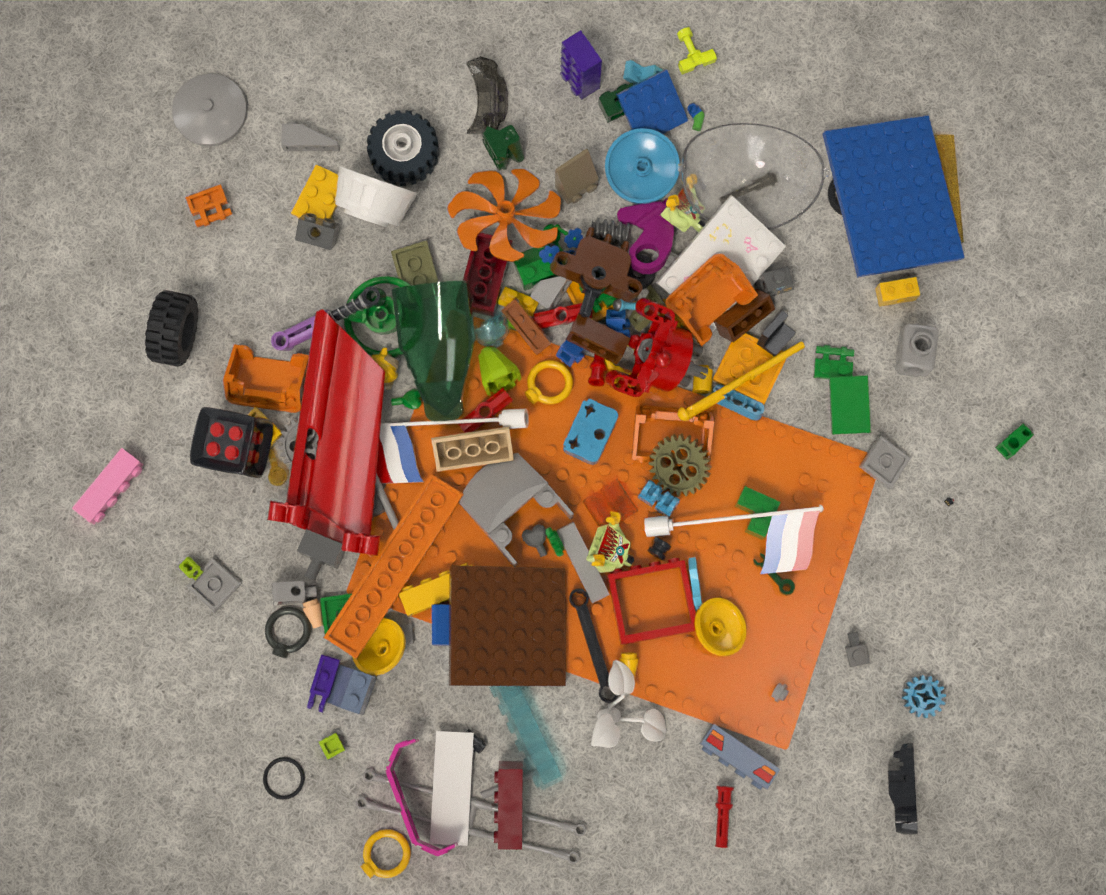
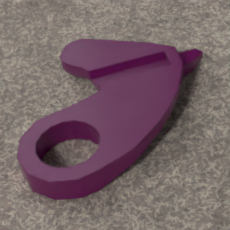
M667 198L663 202L623 207L617 212L619 222L625 225L629 223L643 230L642 234L629 249L630 265L633 270L641 274H653L661 270L672 251L674 226L660 215L667 207ZM644 249H652L659 255L651 263H642L636 256Z

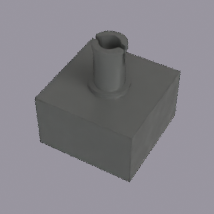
M306 529L297 549L300 554L309 557L311 560L304 576L316 581L320 568L324 564L338 569L345 554V551H341L342 543Z

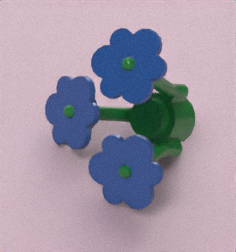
M559 224L545 226L543 231L556 227L558 232L556 240L552 242L555 245L551 247L548 244L539 252L542 262H549L551 264L555 255L563 251L558 243L561 238L560 232L565 235L564 242L568 248H577L581 239H583L581 229H571L567 232ZM574 250L563 251L572 255L574 254Z

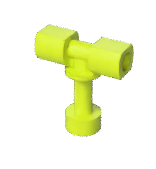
M690 27L683 28L677 32L679 41H684L689 51L687 58L678 63V68L682 75L693 71L695 66L701 64L707 66L716 62L717 57L713 49L702 53L700 50L695 49L691 40L693 33Z

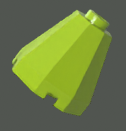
M485 347L481 350L478 357L482 384L487 395H491L490 392L495 394L502 388L508 391L516 385V380L519 382L522 379L518 367L496 347Z

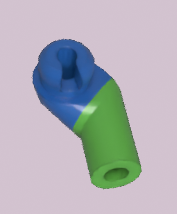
M691 103L688 105L687 110L694 119L692 129L701 131L705 117L704 112L698 105Z

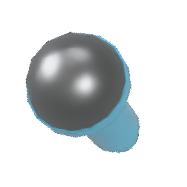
M615 299L613 302V308L616 311L620 312L625 309L636 310V302L629 303L622 299Z

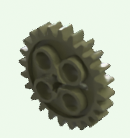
M681 433L677 439V436L673 434L671 439L666 436L664 442L659 441L657 443L658 446L653 448L655 453H652L650 457L654 460H651L649 465L654 467L650 472L656 474L652 479L659 480L657 486L664 485L663 491L668 488L671 495L676 491L678 497L682 492L685 496H688L689 492L694 494L697 491L696 488L700 490L703 487L702 484L707 483L708 480L705 477H709L711 473L706 470L712 468L707 463L711 458L705 457L709 451L701 450L704 444L698 446V439L692 442L691 435L684 439ZM680 449H685L688 456H683ZM664 457H668L671 460V464H667L664 461ZM689 466L695 467L697 473H692ZM673 474H677L680 477V481H676L673 478Z

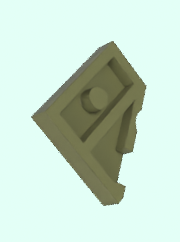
M650 284L647 287L649 293L646 299L666 306L656 289ZM649 305L645 307L644 313L649 310ZM636 310L629 317L630 322L638 332L651 322V320L638 314Z

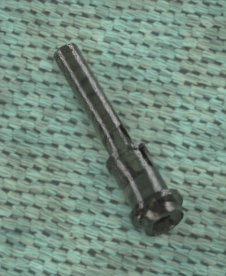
M768 172L767 175L753 180L751 184L719 197L721 204H724L730 196L738 198L754 190L757 192L770 185L775 186V183L778 182L774 172Z

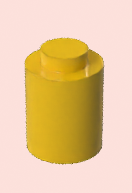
M699 365L708 368V374L703 373V375H706L705 379L693 376L692 392L710 394L712 391L713 370L708 365Z

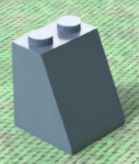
M340 665L327 703L364 715L377 677Z

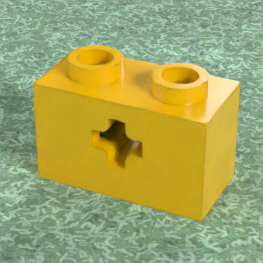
M917 277L879 283L875 288L879 307L916 301L920 296Z

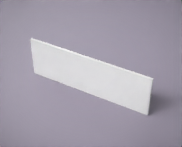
M436 731L430 844L451 845L457 842L458 845L468 846L474 733Z

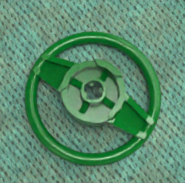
M390 276L375 277L359 285L352 292L347 303L351 302L352 299H357L364 289L369 286L393 284L403 288L412 296L418 312L400 307L391 297L386 296V301L382 306H373L363 311L359 310L355 315L351 314L348 318H344L345 331L369 356L380 354L381 351L364 345L355 335L351 322L365 324L371 331L380 335L394 333L398 328H416L412 337L404 345L387 351L388 355L396 357L410 350L421 337L426 321L425 306L419 293L406 281ZM374 296V298H372V301H375L377 296ZM382 311L386 314L384 319L378 317V314H381Z

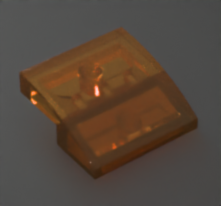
M618 479L602 487L599 491L582 501L599 527L609 524V522H606V518L611 517L610 511L620 513L621 520L619 524L638 512V509Z

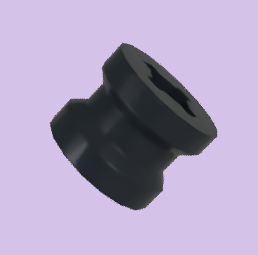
M655 537L653 540L654 544L647 551L664 561L665 553L671 549V546Z

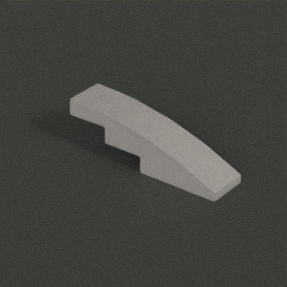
M574 522L556 530L590 601L594 603L610 595L599 571L595 566L591 565L592 562L586 560L589 551Z

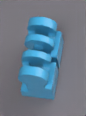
M649 480L637 498L651 507L657 501L658 503L654 509L662 515L670 517L679 504L680 499L672 496L668 491L661 495L662 487Z

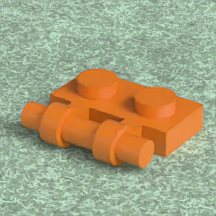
M221 184L185 197L191 214L193 216L200 214L201 216L200 219L195 220L197 228L203 225L205 227L209 226L211 222L219 219L222 221L227 216L233 215L230 208L222 209V205L228 204ZM216 208V213L206 215V211Z

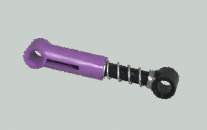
M369 286L364 289L357 299H352L351 302L344 303L343 306L336 307L337 309L333 311L328 309L324 311L335 322H341V319L348 318L351 314L355 315L359 310L363 311L373 306H382L386 301V293L381 288ZM376 292L377 298L375 301H372L371 295ZM315 315L282 332L274 333L271 338L272 346L276 350L290 351L296 345L311 339ZM283 337L286 338V343L284 346L281 344V340Z

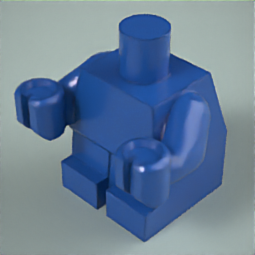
M607 309L606 326L630 338V330H623V326L630 328V320L625 319L626 310L619 312Z

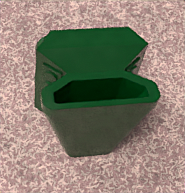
M508 125L501 130L487 126L486 130L481 133L483 137L482 142L499 171L507 169L509 158L517 163L524 161L525 157L520 137L512 125Z

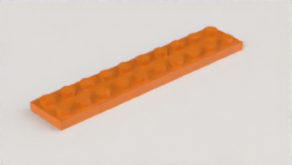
M430 474L323 638L358 659L399 596V593H401L464 495L463 493Z

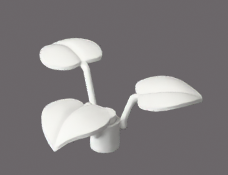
M614 660L609 672L608 683L610 690L614 694L620 695V697L613 703L608 704V708L599 710L598 719L593 730L591 746L604 748L616 746L619 742L620 730L615 723L619 721L642 722L641 732L647 740L652 742L663 740L666 736V725L663 715L658 710H647L644 719L621 718L620 711L614 707L625 698V694H631L635 687V680L631 670L624 663Z

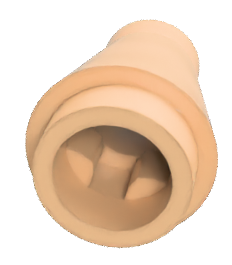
M315 598L302 603L304 607L302 610L312 624V627L322 626L321 602H318V599Z

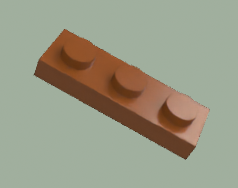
M517 298L501 310L536 355L552 343Z

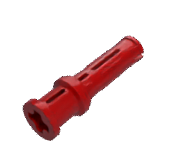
M594 354V361L590 364L591 377L588 378V383L595 387H601L605 384L604 372L607 370V365L604 358Z
M716 786L718 799L715 806L718 808L715 847L728 848L729 813L733 808L731 797L734 787Z

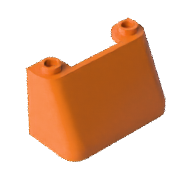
M716 254L667 297L665 305L673 310L676 319L691 333L693 339L703 346L712 337V331L709 326L735 302L740 305L749 304L758 294L736 263L723 254Z
M234 344L223 378L226 400L232 404L291 413L299 412L309 355L302 353L293 354L290 362L254 357L253 350L250 347Z
M649 405L636 406L632 459L640 463L647 462V460L651 459L650 455L655 453L653 448L658 446L657 443L659 441L664 442L666 436L671 439L673 434L678 439L681 433L684 439L691 435L692 442L698 439V446L704 444L701 450H708L709 452L705 457L710 458L714 428L713 413L704 410L688 421H682L677 415L679 408ZM680 449L683 456H688L685 449Z

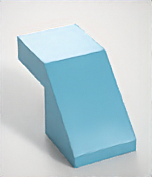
M629 60L625 64L623 79L635 85L661 72L663 69L656 65L642 67L636 62Z

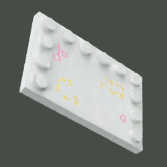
M730 196L656 283L670 295L713 255L723 254L741 268L753 286L759 279V276L765 272L786 246L733 196ZM714 322L709 326L712 333L716 329Z

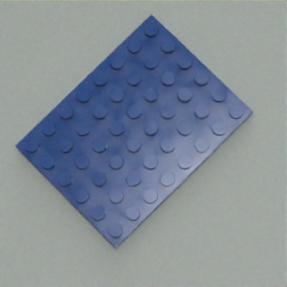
M929 115L828 130L822 133L857 278L959 261L965 258Z

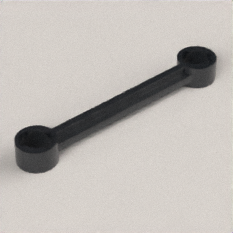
M575 589L570 593L569 602L572 607L576 608L600 684L598 694L603 702L611 703L617 699L618 695H615L610 700L604 698L601 694L605 686L609 687V673L587 607L589 596L585 590ZM575 592L582 594L584 598L586 597L583 605H576L572 601V596Z

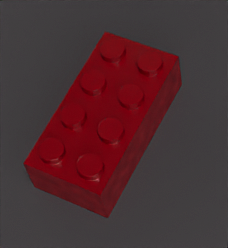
M480 232L476 237L478 251H470L457 299V307L494 317L509 261L494 257L489 249L493 235ZM508 239L510 246L513 248V240Z

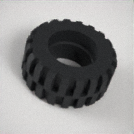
M164 290L155 297L149 312L145 332V352L147 358L152 362L176 367L182 366L187 362L193 348V342L195 341L198 322V303L192 295Z

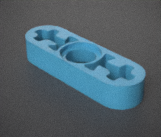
M716 385L712 393L724 387V385ZM735 390L723 395L725 399L717 403L751 420H759L764 412L762 403ZM733 400L741 401L742 405L734 404Z

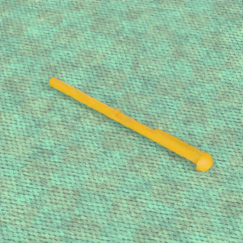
M800 341L688 408H679L678 418L682 421H688L725 399L723 395L741 386L749 379H755L759 374L804 349V343Z

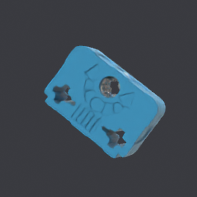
M592 399L584 400L564 441V452L590 465L597 464L618 419L617 411ZM590 407H592V408H593V412H591L590 415L588 414V417L586 418V416H587V410H586V409H589ZM602 432L604 438L596 439L595 433ZM577 438L578 447H574V449H571V444L569 443L573 444Z

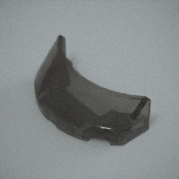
M480 56L466 62L477 91V111L472 125L467 130V134H481L486 130L487 126L498 130L500 123L504 122L508 110L507 86L504 77H500L497 71V63L494 60Z

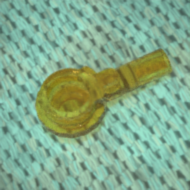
M270 449L268 458L271 469L268 474V480L274 486H282L287 481V473L283 468L279 467L274 449Z

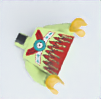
M689 174L682 179V184L686 188L683 187L677 195L669 196L666 202L667 207L660 214L682 232H686L692 226L699 233L706 225L698 218L703 212V208L695 200L694 190L691 185L696 183L694 174Z
M610 511L611 517L606 518V522H609V524L597 528L586 558L587 561L592 562L591 565L595 566L600 573L612 572L617 568H621L623 564L630 567L634 562V557L628 554L630 542L626 539L619 526L621 515L618 512Z

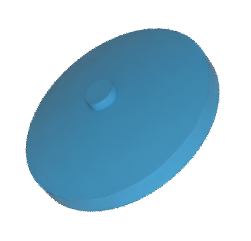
M646 128L630 130L619 136L610 146L605 159V173L610 187L619 197L634 204H647L664 198L675 186L680 171L679 155L673 143L662 133Z

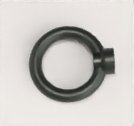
M284 607L276 610L270 615L265 625V637L268 644L273 648L272 654L286 659L288 653L296 652L304 647L311 634L309 619L303 611L294 607ZM283 615H294L303 624L302 637L293 645L278 643L273 636V625Z

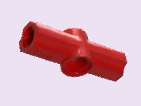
M582 303L534 313L533 319L541 329L568 325L574 322ZM565 311L567 316L561 321L560 313Z
M502 388L485 402L480 403L475 410L463 419L494 418L496 414L512 403L513 400L505 389ZM483 408H490V414L488 416H481V410ZM486 422L459 423V426L465 433L476 431Z

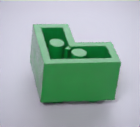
M745 486L740 493L735 507L750 514L775 512L781 502ZM772 516L751 518L745 532L763 540L768 532Z

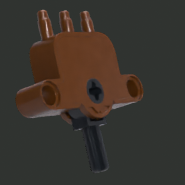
M593 227L588 228L585 237L581 239L573 255L563 251L558 252L550 264V269L555 275L580 284V287L583 289L582 293L585 295L579 314L584 318L590 317L595 299H598L601 294L605 293L630 303L637 299L643 288L640 281L627 276L631 264V258L628 254L629 242L624 241L621 248L611 245V234H606L604 241L593 238Z

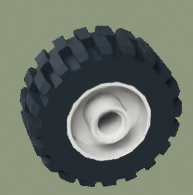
M397 110L393 115L389 112L385 114L383 120L379 118L376 121L377 126L371 127V135L367 137V153L376 174H380V178L384 181L389 179L390 184L396 185V182H400V186H406V182H411V185L417 184V179L425 180L426 174L431 175L434 171L433 165L437 166L439 144L434 127L430 125L427 119L423 120L422 115L418 113L412 115V111L408 110L405 113Z

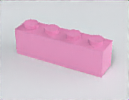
M121 448L72 509L94 525L96 522H101L105 517L104 512L116 504L118 495L129 488V482L133 477L136 478L142 472L141 467L144 464Z

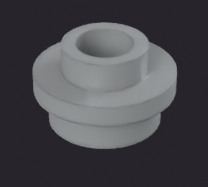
M779 683L771 697L775 698L776 702L784 701L789 693L786 690L788 686Z

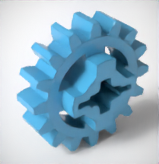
M920 675L919 680L917 677H913V683H906L909 688L902 690L906 693V696H903L902 699L907 700L904 707L910 706L909 713L916 712V717H920L923 714V718H928V713L932 717L936 716L935 710L938 712L942 711L939 705H945V702L941 700L943 697H946V694H941L944 687L937 686L938 680L932 682V676H928L926 680L924 675ZM923 683L921 689H914L918 684ZM932 688L934 689L936 696H934ZM925 693V696H927L930 700H923V698L917 694ZM912 697H913V698L915 699V701H916V706L914 705V703H913V701H912ZM928 704H934L930 709L925 710Z

